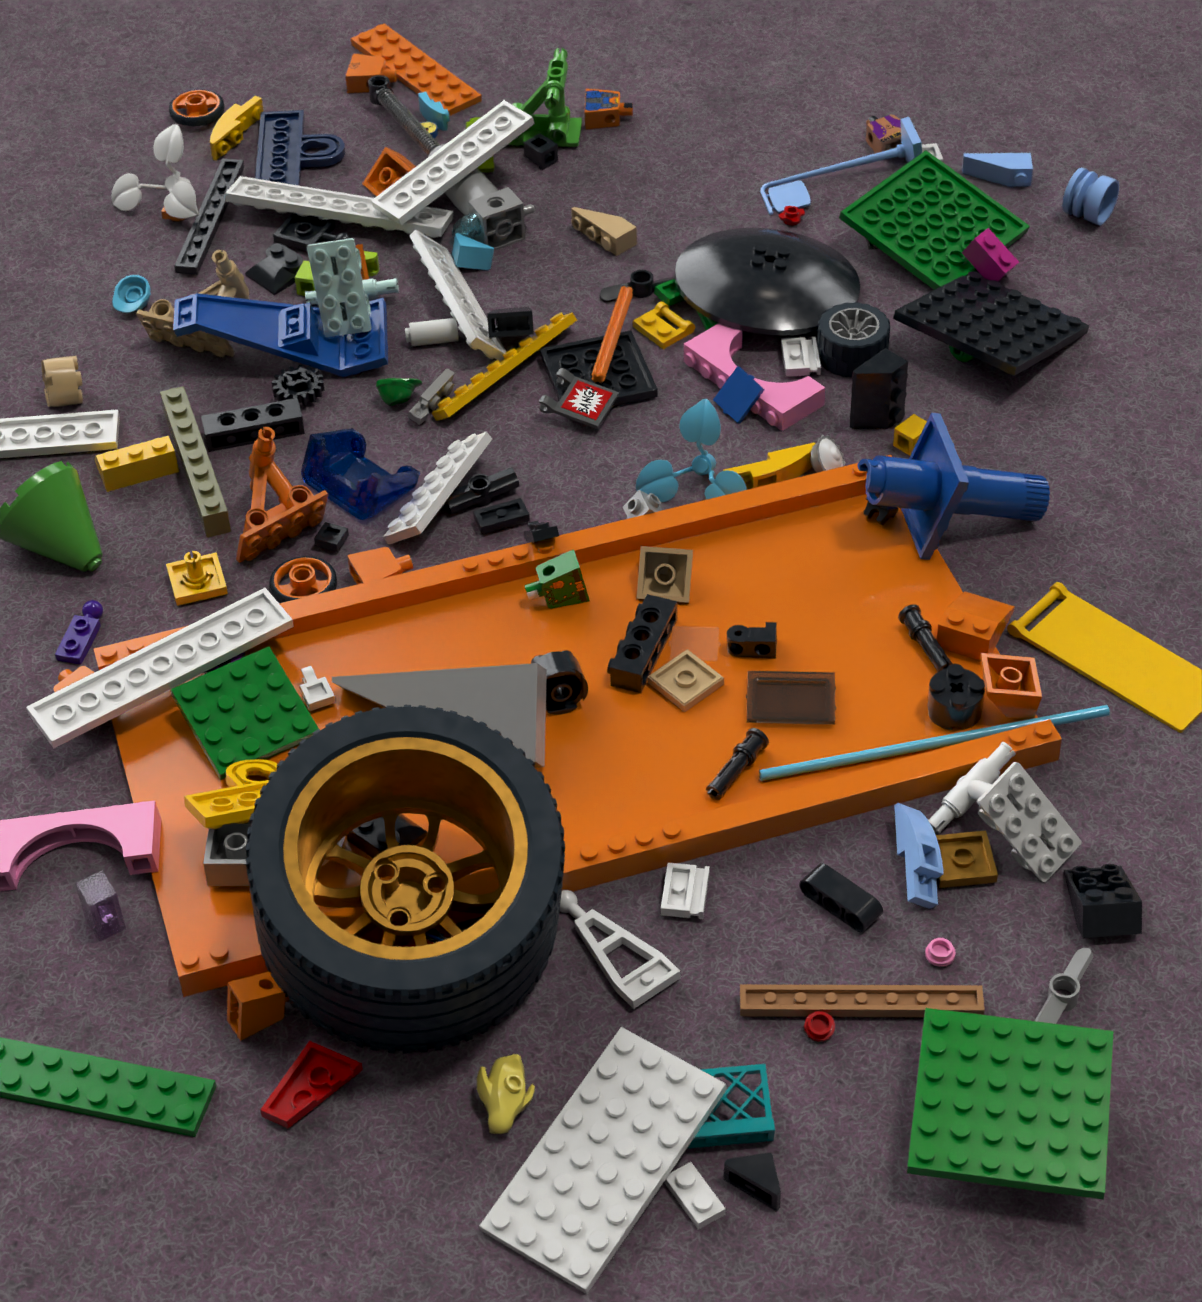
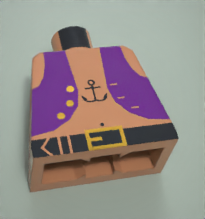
M888 115L880 119L876 116L868 118L866 122V142L875 153L894 149L897 145L901 144V119L895 115Z

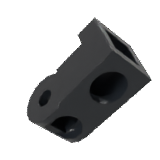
M766 622V627L747 628L743 625H734L727 630V650L731 655L736 657L776 658L777 622Z

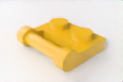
M663 301L657 303L651 311L633 320V328L662 349L692 334L695 330V325L691 321L682 319L671 311L669 306ZM664 316L679 328L676 330L660 317Z

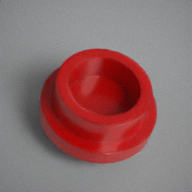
M816 1011L806 1018L804 1029L810 1039L823 1042L830 1039L834 1034L835 1022L828 1013Z

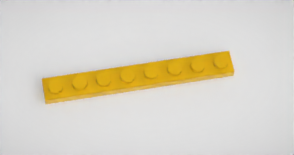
M573 312L566 315L559 313L550 319L551 324L548 326L545 324L534 331L535 336L532 338L529 336L518 343L520 345L519 348H512L502 355L504 357L503 360L500 362L496 360L486 367L488 369L487 372L484 374L481 372L470 379L471 384L468 386L465 384L454 391L455 396L452 398L447 397L437 404L439 408L432 412L435 420L439 421L453 415L576 322L577 319Z

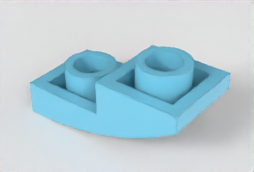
M427 92L418 93L419 109L428 122L435 123L438 129L442 131L448 130L447 122H450L448 110L443 108L440 101L434 103L433 99L430 100Z

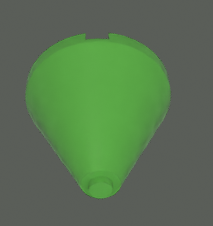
M59 461L38 471L15 490L18 497L10 506L6 502L3 503L0 507V539L81 571L90 570L92 572L102 564L101 558L103 553L78 472L69 462L65 466L62 461Z

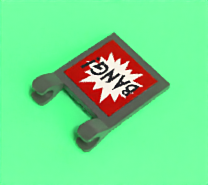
M559 369L556 373L558 377L556 383L559 386H568L558 403L551 397L543 395L539 400L541 404L539 410L543 413H555L598 429L619 396V392L578 378L566 369Z

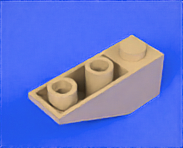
M576 207L571 208V223L574 229L603 246L606 251H610L618 256L637 245V227L624 218Z

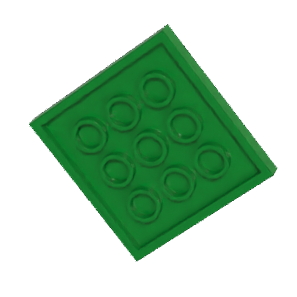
M269 646L171 689L174 701L220 780L226 778V769L231 764L243 760H266L299 745V742L303 739L307 740L313 736L314 731L319 729Z

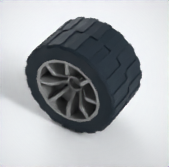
M848 302L835 305L827 309L820 316L817 336L820 364L833 374L852 377V372L885 348L889 350L890 321L885 313L876 307L859 302Z

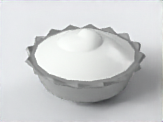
M822 435L821 438H818V442L811 450V465L813 469L818 473L845 466L846 462L843 459V453L840 451V446L835 444V440L830 439L829 435Z

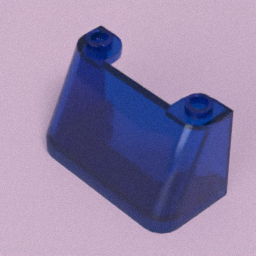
M353 428L311 434L301 468L303 481L319 493L326 490L329 500L360 520L373 518L417 485L420 472L412 466H401L396 474H390L364 457L367 446L366 440L361 433Z

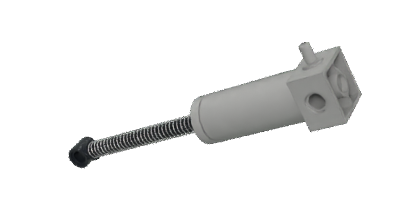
M376 75L368 80L371 103L383 105L428 157L445 145H439L394 95L393 90L390 88L388 77ZM478 168L444 192L470 222L472 239L493 247L494 251L526 240L524 216L534 213V206L532 204L523 206V202L509 187L498 190Z

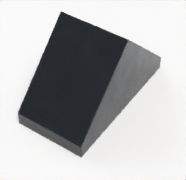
M772 1152L730 1158L724 1162V1181L777 1212L779 1210L781 1189Z

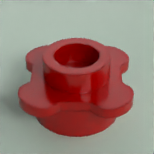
M786 206L783 213L779 214V219L783 220L787 225H797L801 221V216L805 215V211L798 209L796 206Z

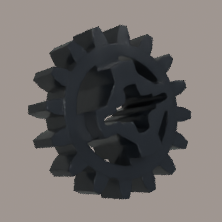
M299 365L296 369L293 366H289L288 371L282 369L281 375L275 374V380L272 381L273 396L277 397L278 401L298 398V402L304 406H307L308 401L315 403V397H322V391H325L323 375L319 374L318 369L312 371L311 366L302 368V365Z

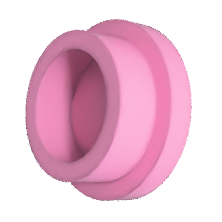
M936 938L927 945L925 956L931 964L943 967L950 965L954 961L955 949L949 940Z

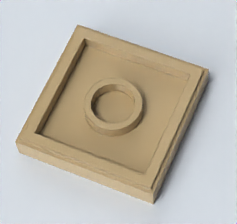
M688 649L647 677L649 685L683 712H686L724 685V677Z

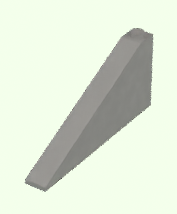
M538 663L332 677V683L385 708L390 705L394 707H404V705L419 707V705H424L426 708L436 709L438 707L448 712L451 710L455 711L458 715L464 717L467 715L473 717L474 721L478 723L482 721L493 731L498 730L501 732L502 737L512 740L513 745L517 749L521 748L525 752V757L535 763V768L545 767L547 670Z

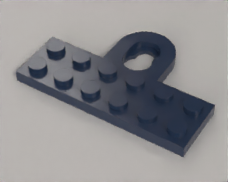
M304 110L261 112L255 179L300 186L301 168L324 167L338 163L345 156L344 142L340 137L332 134L303 135ZM309 148H328L326 150H321L316 153L304 152Z

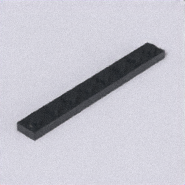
M222 158L198 211L199 215L196 216L174 265L175 273L198 275L229 202L225 201V193L241 176L244 169L243 160Z

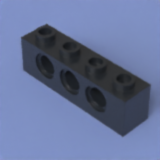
M298 398L201 416L208 452L254 444L258 439L259 430H263V427H269L274 430V440L305 434Z
M647 594L643 603L638 604L635 619L633 622L630 621L627 626L625 639L619 641L617 654L608 663L607 673L610 674L611 686L642 693L648 681L647 677L651 675L678 620L677 601Z

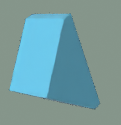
M456 233L452 249V258L456 267L481 270L491 269L494 248Z

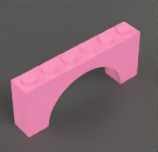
M718 323L684 343V362L687 366L700 372L704 378L714 382L721 389L737 367L731 358L742 348V330ZM809 376L785 383L768 382L754 378L765 390L750 410L781 431L825 405V387Z
M155 801L0 820V891L16 890L20 877L26 868L44 853L76 842H96L115 848L123 855L130 875L159 871L161 817Z

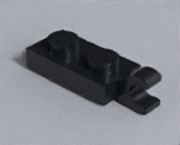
M538 520L527 523L530 530L524 531L526 542H537L559 536L557 526H550L549 522L539 523Z

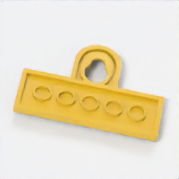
M262 759L235 762L226 769V783L229 788L184 796L185 807L204 828L218 829L225 824L247 823L255 810L254 804L256 799L261 797L260 790L269 781H252L247 779V776L261 775L268 778L271 772H276L277 763Z

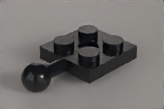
M292 213L273 234V239L275 243L307 251V246L310 244L350 239L351 236L347 233L330 234L335 228L334 220H322L317 216H299L297 213Z

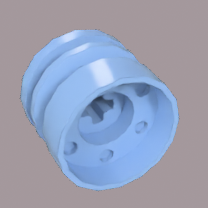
M1082 167L1077 169L1066 187L1062 203L1063 211L1069 215L1073 214L1078 218L1084 215L1086 221L1102 225L1109 218L1115 207L1119 195V181L1105 175L1098 178L1096 172H1089Z

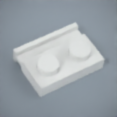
M816 336L812 337L811 340H805V337L781 338L786 377L810 375V372H817V375H821Z
M667 864L661 915L690 918V915L703 919L709 881V866H705V869L697 868V865Z

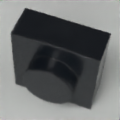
M325 522L314 537L315 546L338 552L349 536L348 528Z

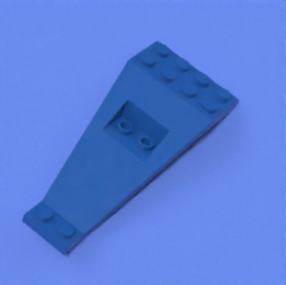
M198 293L175 300L173 331L177 337L202 331L342 377L388 365L387 305L384 298L369 301L371 331L325 337L319 307H312L311 303L293 305Z

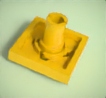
M192 551L193 558H191L190 552H187L184 560L166 564L177 606L228 594L217 552L201 556L199 552Z

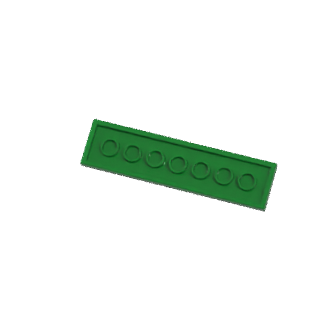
M0 1037L1 1098L196 1137L217 1087L216 1081L212 1079Z

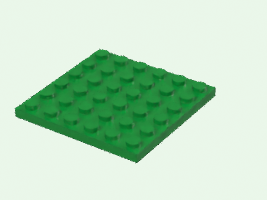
M927 150L840 212L839 216L840 220L933 290L961 276H966L969 272L978 271L962 252L987 228L1008 248L1025 235L1030 227Z
M925 1008L907 1174L1104 1200L1113 1031Z

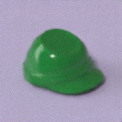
M386 378L376 382V388L380 397L388 406L408 401L415 388L422 385L421 380L413 378Z

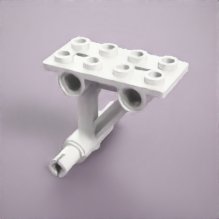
M1002 742L987 759H980L965 776L959 778L953 789L942 799V806L928 821L934 832L939 835L954 817H961L977 802L981 808L978 811L981 819L991 828L1000 831L1014 848L1011 851L1013 858L1027 870L1033 871L1040 881L1046 882L1082 844V841L1020 763L1013 762L999 777V770L1016 754L1007 743Z

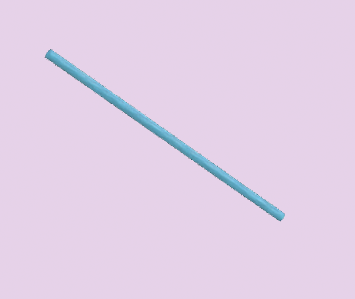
M1108 705L762 769L759 770V776L761 781L955 745L1049 719L1056 726L1109 716L1110 711Z

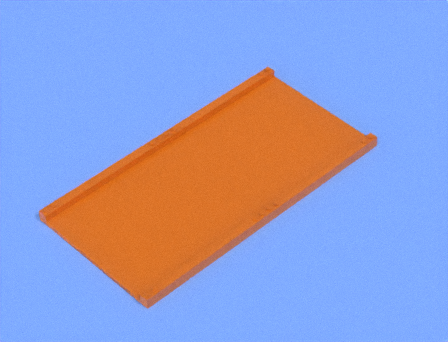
M858 463L279 603L293 619L294 627L249 649L250 654L268 646L271 648L319 730L324 729L325 725L330 722L340 721L341 717L346 715L350 717L355 715V712L371 711L372 708L379 707V709L385 708L332 683V677L531 664V660L538 655H545L556 651H571L578 660L587 681L588 694L585 700L581 699L576 704L577 708L569 713L553 715L546 711L545 767L535 769L543 774L544 783L549 784L551 795L558 804L557 811L561 814L565 841L562 890H570L572 892L663 868L668 863L685 862L897 803L951 790L957 784L959 778L965 776L980 759H987L1002 742L1007 743L1016 754L999 770V776L1013 762H1018L1024 769L1058 761L1062 742L1061 736L1049 719L955 745L765 781L760 780L759 770L1028 720L1007 718L986 696V690L984 692L981 718L973 727L961 730L962 727H953L952 730L936 725L930 719L927 707L929 683L931 678L937 673V670L918 641L911 639L907 626L899 621L898 615L906 606L918 605L924 620L929 621L931 624V632L937 640L938 624L947 607L963 591L938 549L933 552L930 560L920 559L901 508H898L899 510L894 518L890 517L884 525L879 524L876 520L879 512L874 513L871 519L863 514L868 502L866 500L865 488L867 472L859 471ZM641 546L693 550L689 603L677 602L678 620L652 673L688 649L723 676L724 685L686 712H683L649 685L648 681L642 693H637L611 686L610 674L607 673L610 659L615 658L619 641L625 639L627 626L630 621L633 622L635 619L638 604H642L644 599H637ZM574 550L590 601L550 609L544 596L529 600L524 585L539 581L536 567ZM766 622H777L776 658L736 657L728 652L727 630L734 625H743L747 628L766 627ZM185 627L94 648L98 669L101 670ZM995 647L992 654L1000 655L999 651ZM944 650L953 664H959L964 669L974 672L983 679L981 661ZM312 666L317 679L326 677L335 695V703L312 711L309 710L300 692V685L304 684L302 678H304L301 672L302 668ZM201 673V674H199V675L193 677V678L190 679V680H193V679H195V678H197V677H200V676L204 675V673ZM170 689L113 718L112 723L133 803L155 801L161 817L159 871L151 872L181 990L183 997L227 986L228 982L266 973L268 969L258 942L250 887L207 886L203 862L209 829L204 828L188 811L184 804V796L229 788L226 783V778L219 779L174 701ZM750 728L761 730L768 737L769 745L765 749L760 750L756 755V761L752 765L746 766L721 799L716 800L709 796L706 787L730 760L734 747L743 742L746 738V732ZM292 748L266 760L277 764L281 760L285 761L288 757V752ZM261 775L247 776V779L252 781L269 780ZM403 814L428 833L429 823L425 815ZM441 820L438 842L434 853L446 864L473 856L484 850L467 832L450 822ZM347 835L345 836L342 848L368 860L373 859L349 842ZM426 837L415 846L422 847ZM329 861L321 866L317 880L322 885L330 888L346 889L360 886L362 876L340 863ZM494 867L477 870L454 882L455 890L476 895L492 893L500 886ZM385 876L380 879L388 881L391 880L393 877ZM434 887L429 889L434 893L442 891V889ZM317 905L327 918L343 930H346L365 912L363 907L334 908ZM451 910L447 914L454 924L485 915ZM397 920L392 924L395 926H402L407 923L402 920ZM376 927L361 939L381 944L384 930Z

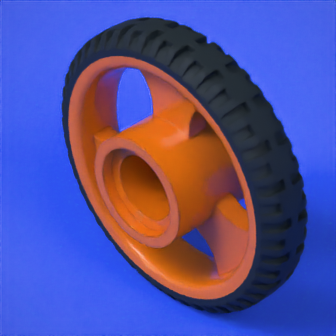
M205 89L183 92L173 98L169 104V113L172 120L188 127L204 126L213 123L222 116L225 109L222 97L214 91ZM209 108H214L211 112L208 113ZM177 109H186L187 116L180 114Z
M313 556L294 557L293 559L286 560V562H282L272 572L269 581L271 594L277 602L283 603L333 591L337 587V575L332 565L321 558ZM314 569L323 572L328 579L323 581L316 580ZM289 573L290 583L279 585L281 579Z

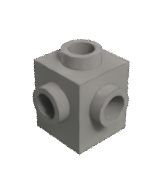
M638 490L623 506L627 515L626 519L662 511L661 501L658 497Z

